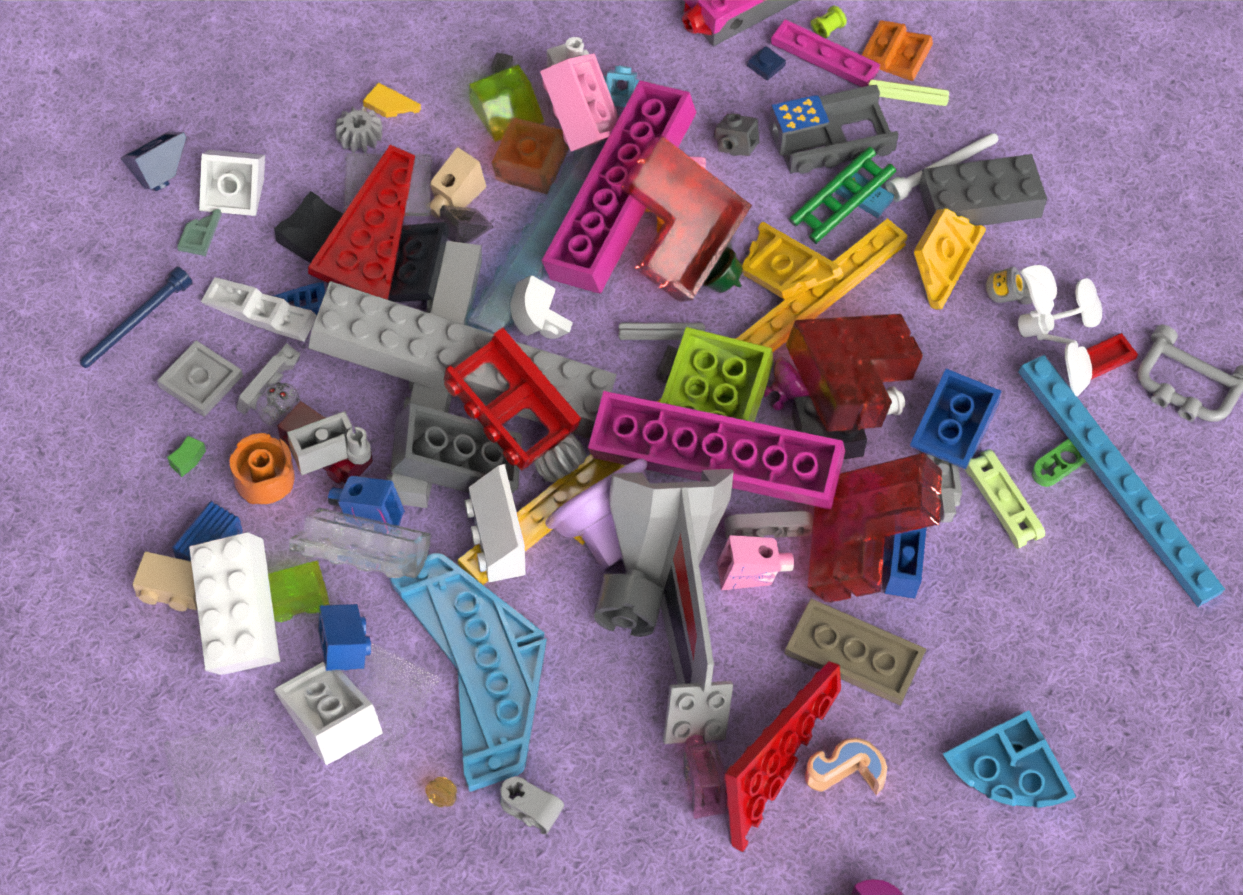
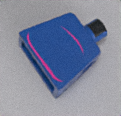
M351 476L347 479L343 489L332 487L328 495L329 505L341 507L347 522L393 537L405 512L394 483L390 480Z

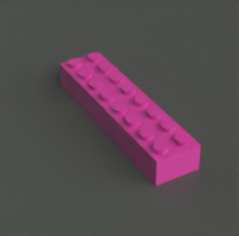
M639 80L542 259L550 280L595 293H602L696 115L690 92Z
M603 391L588 450L595 459L627 465L637 459H644L647 462L646 470L701 481L702 470L732 469L734 471L732 488L826 509H831L845 454L844 443L841 440Z

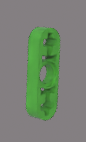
M1067 439L1036 461L1032 470V477L1037 484L1049 487L1086 463V460L1070 439ZM1062 452H1071L1075 455L1077 461L1073 463L1065 462L1060 454ZM1054 462L1057 466L1053 469L1051 476L1049 474H1041L1042 468L1048 470L1054 465Z

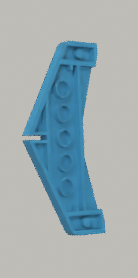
M434 553L387 568V573L394 590L458 670L464 779L469 792L518 776L526 767L547 645L545 633L443 554Z

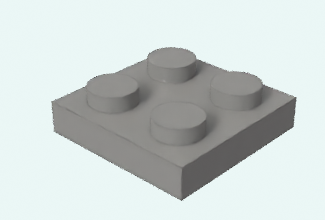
M196 340L157 380L159 388L205 417L243 377L240 368Z

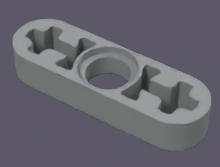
M807 511L736 514L724 520L727 539L729 536L764 537V535H774V538L809 536L814 532L813 516Z

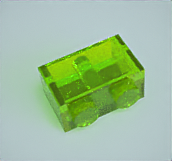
M318 560L268 574L273 614L276 622L288 621L294 615L303 612L314 614L319 612V606L330 605Z

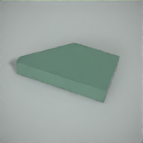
M216 209L212 211L211 215L199 221L195 219L186 223L177 246L178 251L206 256L222 215L221 210Z

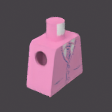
M729 536L717 561L721 590L771 585L778 572L792 571L794 567L792 553H779L777 541L774 538Z

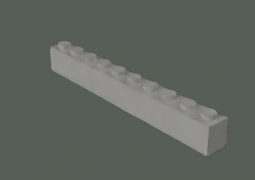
M447 241L434 292V299L428 300L427 313L468 326L482 264L481 245ZM410 381L409 389L412 390L411 397L405 398L404 408L411 402L446 413L449 412L452 399L451 394ZM396 473L387 475L386 480L393 481L402 505L427 508L433 483Z

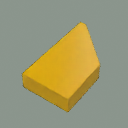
M378 83L363 100L364 107L374 110L385 118L395 117L401 113H418L421 111V104L381 83Z

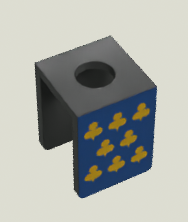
M818 95L771 105L769 130L780 156L825 146L826 140L820 127L828 126L829 119Z

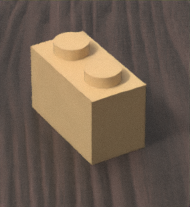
M145 551L132 583L136 596L144 603L151 605L157 602L166 603L177 611H186L187 608L197 610L192 563Z

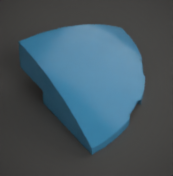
M1029 710L943 753L948 764L967 785L994 801L1011 806L1041 808L1061 804L1076 798L1072 787Z

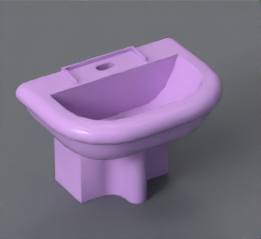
M637 459L614 473L642 472L647 479L645 473L647 462L644 459ZM612 474L560 506L546 520V526L549 529L555 528L559 534L565 537L581 536L603 570L622 560L609 506Z

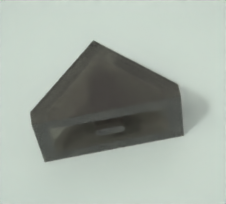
M443 205L440 209L441 222H446L450 228L448 239L452 242L469 244L494 227L476 208Z

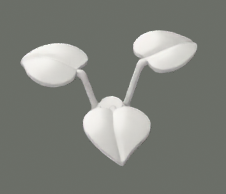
M1042 265L1026 267L1020 273L1028 285L1036 310L1019 317V331L1025 338L1037 336L1038 340L1046 339L1067 344L1065 348V361L1070 388L1078 396L1088 386L1092 378V365L1089 354L1085 347H1078L1076 340L1053 336L1048 333L1054 328V320L1081 313L1082 321L1086 327H1095L1100 323L1102 305L1095 285L1086 278L1078 281L1075 295L1079 307L1051 315L1050 312L1054 307L1053 299L1057 295L1056 282L1052 272Z

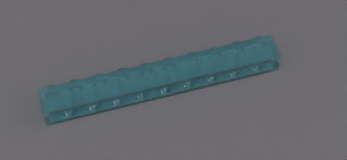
M607 140L575 150L572 161L564 165L559 181L551 185L546 201L538 205L531 224L527 223L523 228L520 241L517 245L513 244L510 248L507 261L504 265H500L497 268L494 281L490 287L486 286L482 291L479 304L476 308H472L466 318V323L469 327L494 334L502 327L508 334L511 332L515 323L511 316L510 304L516 284L531 275L541 281L546 277L547 271L542 263V259Z

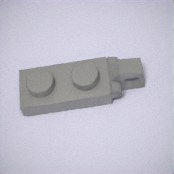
M286 343L241 393L236 410L245 415L251 408L254 410L258 409L266 397L263 393L268 387H276L278 385L276 383H279L283 378L281 373L284 370H293L301 353Z
M923 452L932 506H938L940 522H953V517L956 515L955 506L960 505L962 495L958 466Z

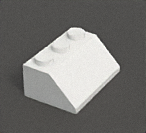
M505 464L499 465L469 487L470 499L464 500L467 517H473L475 526H471L474 545L480 544L482 552L477 553L480 572L486 571L488 582L525 575V545Z

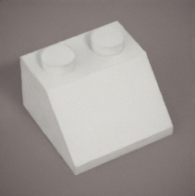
M218 150L204 152L201 159L199 211L212 212L219 209L221 213L256 216L264 182L265 155Z

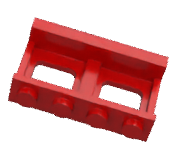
M503 327L493 334L492 340L458 366L446 368L443 380L445 381L444 385L447 391L452 396L459 397L464 403L463 406L466 413L473 420L477 418L483 425V431L487 438L493 443L497 442L504 450L503 455L512 466L517 465L521 471L574 432L582 419ZM485 363H490L509 384V389L485 406L463 379ZM523 409H530L547 428L548 435L525 452L502 425Z

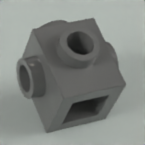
M737 113L726 114L714 130L718 152L729 153L733 156H750L760 142L758 118L742 116Z

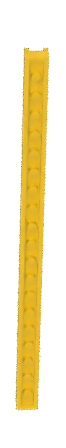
M887 218L833 261L841 266L843 274L786 298L736 339L772 348V352H774L905 247L908 235ZM590 454L585 458L584 463L573 470L571 474L558 479L519 510L517 517L525 551L553 530L546 526V520L555 510L626 465L595 459ZM477 544L458 559V564L464 571L484 585L488 582L486 571L480 572L477 553L482 552L480 544Z

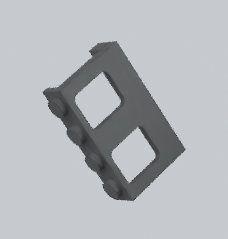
M877 84L819 96L829 119L828 126L820 127L826 140L825 147L783 155L790 174L797 172L806 174L815 168L824 166L833 168L839 163L853 161L867 147L873 148L876 155L887 156L892 151H896L899 135L897 131L891 132L878 103L880 91ZM869 120L873 123L877 133L876 136L848 142L841 128L843 125Z

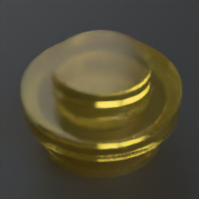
M437 777L425 787L429 801L437 807H451L456 801L457 787L447 778Z

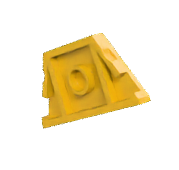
M946 208L936 211L914 249V255L930 307L935 310L943 308L986 231L984 226L970 224L969 219L963 216L958 217L954 212Z
M763 221L758 227L760 232L756 241H752L749 248L750 253L742 265L745 277L782 299L789 298L843 274L841 266Z

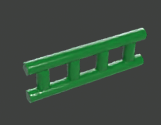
M867 147L789 217L790 223L795 227L802 221L814 230L809 235L810 240L817 244L896 172V168L890 163L883 169L871 160L876 155V152L873 148ZM862 167L873 176L863 187L851 178ZM842 185L854 194L843 205L831 196ZM822 203L834 212L823 223L811 214Z

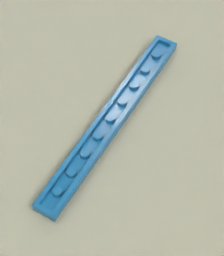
M1043 355L1021 365L1018 373L1196 606L1199 607L1222 594L1225 590L1223 585L1047 357Z

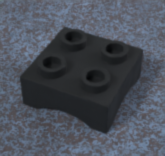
M311 191L303 199L297 210L274 228L276 242L311 263L344 213L335 210Z

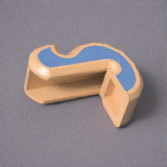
M855 737L845 739L836 745L830 759L825 757L823 751L813 754L807 763L805 781L811 789L823 792L858 770L877 796L883 789L886 780L887 765L883 755L874 745L867 740Z

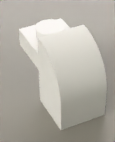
M532 275L516 284L510 304L511 316L515 325L526 336L540 331L542 336L555 339L569 333L573 322L549 309L555 288Z

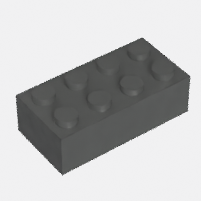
M1032 154L925 168L922 170L919 184L929 223L937 210L945 208L954 212L958 217L963 216L969 219V223L975 226L1042 218L1047 201Z
M411 402L396 416L390 472L469 493V487L497 466L505 464L511 492L514 493L518 489L520 469L517 465L512 466L503 455L504 450L497 442L493 443L487 438L483 431V425L478 421ZM507 430L521 447L522 434Z

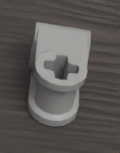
M511 777L502 784L500 798L502 809L523 821L528 827L533 825L541 830V834L547 835L564 808V803L552 793L541 790L520 777ZM516 792L521 794V797L516 796L514 800L509 798L510 795L514 796Z

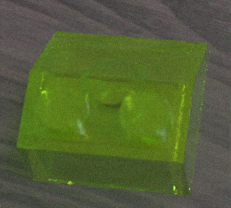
M519 64L469 84L470 104L494 142L544 122L532 84Z

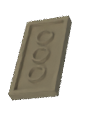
M811 598L784 654L819 670L828 661L839 664L841 680L901 706L923 660L926 648Z

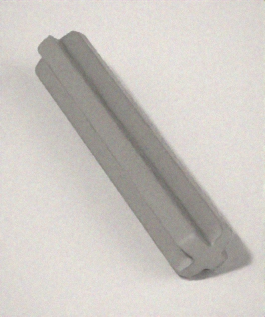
M621 322L619 323V339L682 340L686 327L705 331L704 323Z

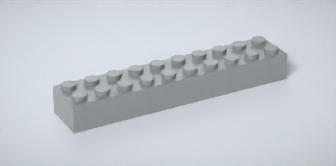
M330 281L311 331L308 348L449 393L443 380L446 368L458 366L492 340L493 334ZM516 342L582 418L578 428L572 433L590 439L603 391L612 392L617 374ZM485 363L463 379L485 405H488L509 389V384L490 363ZM523 409L516 414L517 416L541 423L530 409Z

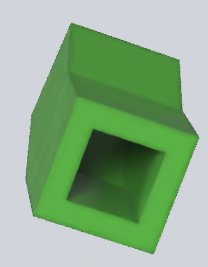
M187 436L180 448L167 457L169 465L183 477L198 464L206 452L203 442Z

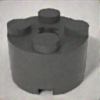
M628 570L626 574H604L595 607L594 619L601 627L609 631H614L615 627L618 626L632 629L631 635L644 637L651 635L657 624L664 588L645 579V574L638 570Z

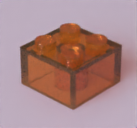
M512 117L492 160L496 180L549 195L569 150L563 138V130Z

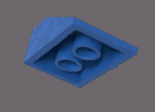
M946 368L910 443V447L967 469L996 413L1002 391Z

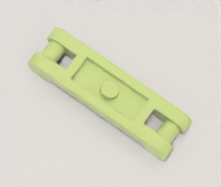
M988 449L981 452L979 457L975 459L972 457L967 469L964 470L977 485L1009 534V538L1016 549L1025 546L1027 541L1031 539L1038 540L1043 538L1045 530L995 453ZM986 467V468L989 469V470L986 471V472H983V471H982V468ZM1024 522L1027 528L1021 530L1018 524Z

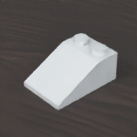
M324 662L274 689L311 748L326 765L340 759L343 755L368 743L383 733L373 704L341 670L326 671Z

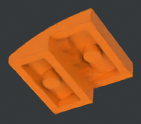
M880 20L862 56L879 63V70L914 81L933 45L932 35L907 32L906 26L903 23Z

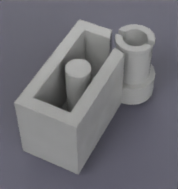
M344 411L287 432L291 453L301 475L347 458L354 464L366 463L371 458L370 443L366 440V431L361 427H354L355 433L353 434L352 425Z

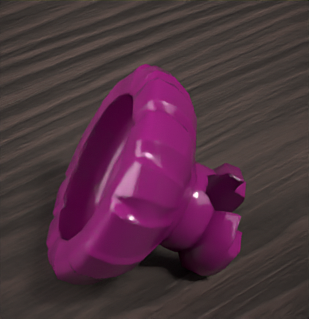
M781 356L775 361L773 367L775 382L771 386H766L763 395L767 397L772 391L779 392V401L772 405L775 410H782L784 403L789 399L794 400L796 397L815 395L807 382L788 360Z

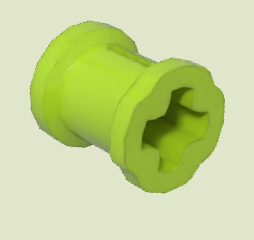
M836 5L829 7L827 13L821 17L817 16L811 20L812 30L824 38H828L832 31L837 28H843L847 24L844 12Z

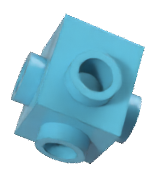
M615 66V70H609L607 76L603 77L614 106L625 107L639 80H637V73L631 72V67ZM619 80L627 82L625 90L618 88L617 83Z

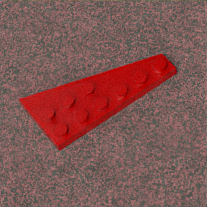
M389 145L308 266L309 275L327 283L331 281L386 300L389 299L415 166V155Z
M828 661L820 671H817L812 680L803 689L798 691L792 702L780 711L778 717L769 726L763 729L757 740L745 749L743 755L734 765L728 767L724 781L727 788L731 843L737 850L744 852L749 843L746 835L751 826L758 828L764 819L762 813L766 801H774L798 762V757L794 756L801 744L805 746L809 744L813 737L811 732L815 720L824 719L841 691L839 664Z

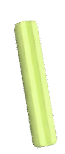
M874 79L870 80L868 85L877 84L880 97L940 106H947L949 100V91L944 89Z

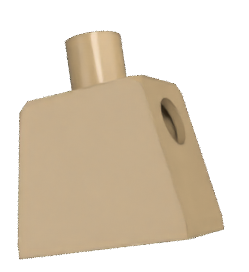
M457 147L431 180L430 186L434 198L426 206V209L436 218H439L446 209L458 215L486 188L480 162Z

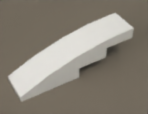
M214 277L201 300L207 306L254 326L303 342L317 317L311 310L291 306L284 299L262 294L255 287Z

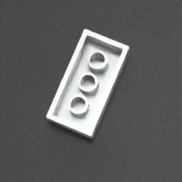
M247 532L189 546L205 671L222 675L280 662L263 539Z

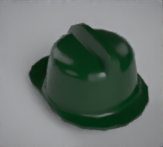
M715 243L704 248L696 256L690 275L699 284L715 292L723 293L733 286L738 288L742 286L739 278L743 267L736 258L734 250L724 244Z

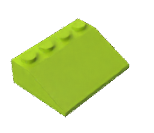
M686 327L660 403L755 422L774 364L772 348Z

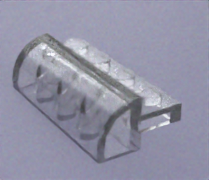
M319 507L305 517L304 529L289 538V550L299 552L302 556L308 558L320 557L328 559L332 564L357 566V569L361 571L374 570L382 572L390 578H401L403 576L416 578L426 562L431 533Z

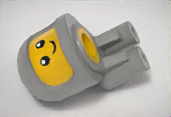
M1016 267L999 270L989 275L986 281V291L994 302L1005 303L1018 300L1023 305L1033 303L1028 285Z

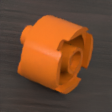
M257 433L243 438L237 444V448L233 454L231 453L229 463L235 488L242 498L250 504H270L281 500L292 491L295 472L290 449L283 440L275 439L270 434Z

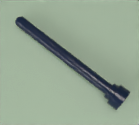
M176 266L168 273L166 284L80 359V365L84 368L90 367L174 292L178 293L180 290L184 292L193 284L190 276L182 268Z

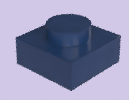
M767 46L763 47L747 62V66L766 81L786 65V60Z

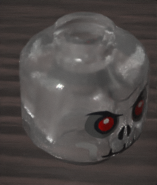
M272 383L257 399L256 409L260 419L265 424L277 427L300 402L299 393L290 384Z

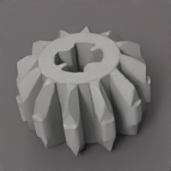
M352 106L350 113L342 111L341 118L336 119V139L338 142H341L344 150L351 147V151L355 153L358 148H362V151L366 154L367 146L376 149L377 141H381L383 136L381 130L382 121L377 117L374 110L367 112L364 106L360 110H356Z
M568 435L533 463L545 481L555 482L571 474L573 470L584 463L587 454L583 450L584 447L574 435Z

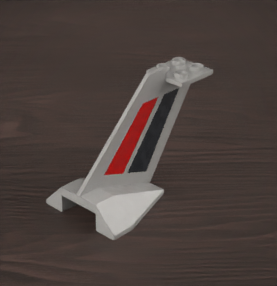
M732 469L702 470L700 482L649 483L642 472L612 473L609 506L626 573L628 570L641 571L645 574V579L664 588L661 610L678 684L670 685L663 734L664 744L703 741L702 736L705 738V741L726 740L733 683L732 681L712 682L714 661L699 564L730 501L734 474Z

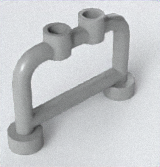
M1158 325L1151 335L1154 343L1137 372L1138 381L1142 387L1153 394L1152 402L1163 408L1172 403L1180 408L1178 415L1190 422H1193L1196 416L1209 422H1218L1225 419L1243 392V365L1237 366L1233 374L1229 375L1173 346L1178 338L1176 331L1167 325ZM1161 353L1231 388L1221 406L1216 410L1207 409L1202 406L1198 399L1194 397L1186 398L1176 393L1171 385L1167 383L1159 384L1153 381L1149 373Z

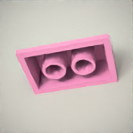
M595 53L569 58L540 71L543 78V86L549 93L554 115L560 122L564 141L569 146L570 151L586 148L607 140L619 116Z

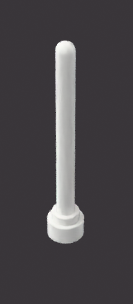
M991 133L927 168L958 164L996 144L998 136ZM922 170L908 178L896 177L886 183V190L894 194L895 202L906 198L908 193L911 192V188L920 184Z

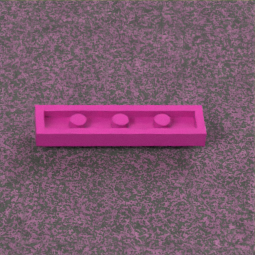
M786 19L771 39L772 45L860 87L868 86L869 81L874 79L879 72V63Z

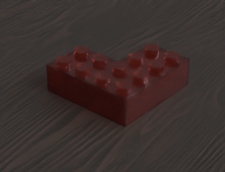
M662 136L649 141L636 161L639 165L633 166L620 188L664 221V224L635 269L654 284L662 283L660 285L662 290L679 302L694 299L752 205Z
M902 314L795 320L786 347L827 431L852 430L855 421L857 429L882 427L892 404V400L883 382L913 380L923 353L914 336H910L911 331Z
M920 453L840 473L831 509L814 506L807 587L822 600L831 603L850 599L851 594L860 597L881 592L885 537L939 525L941 500L936 495L941 494L942 469L925 453Z

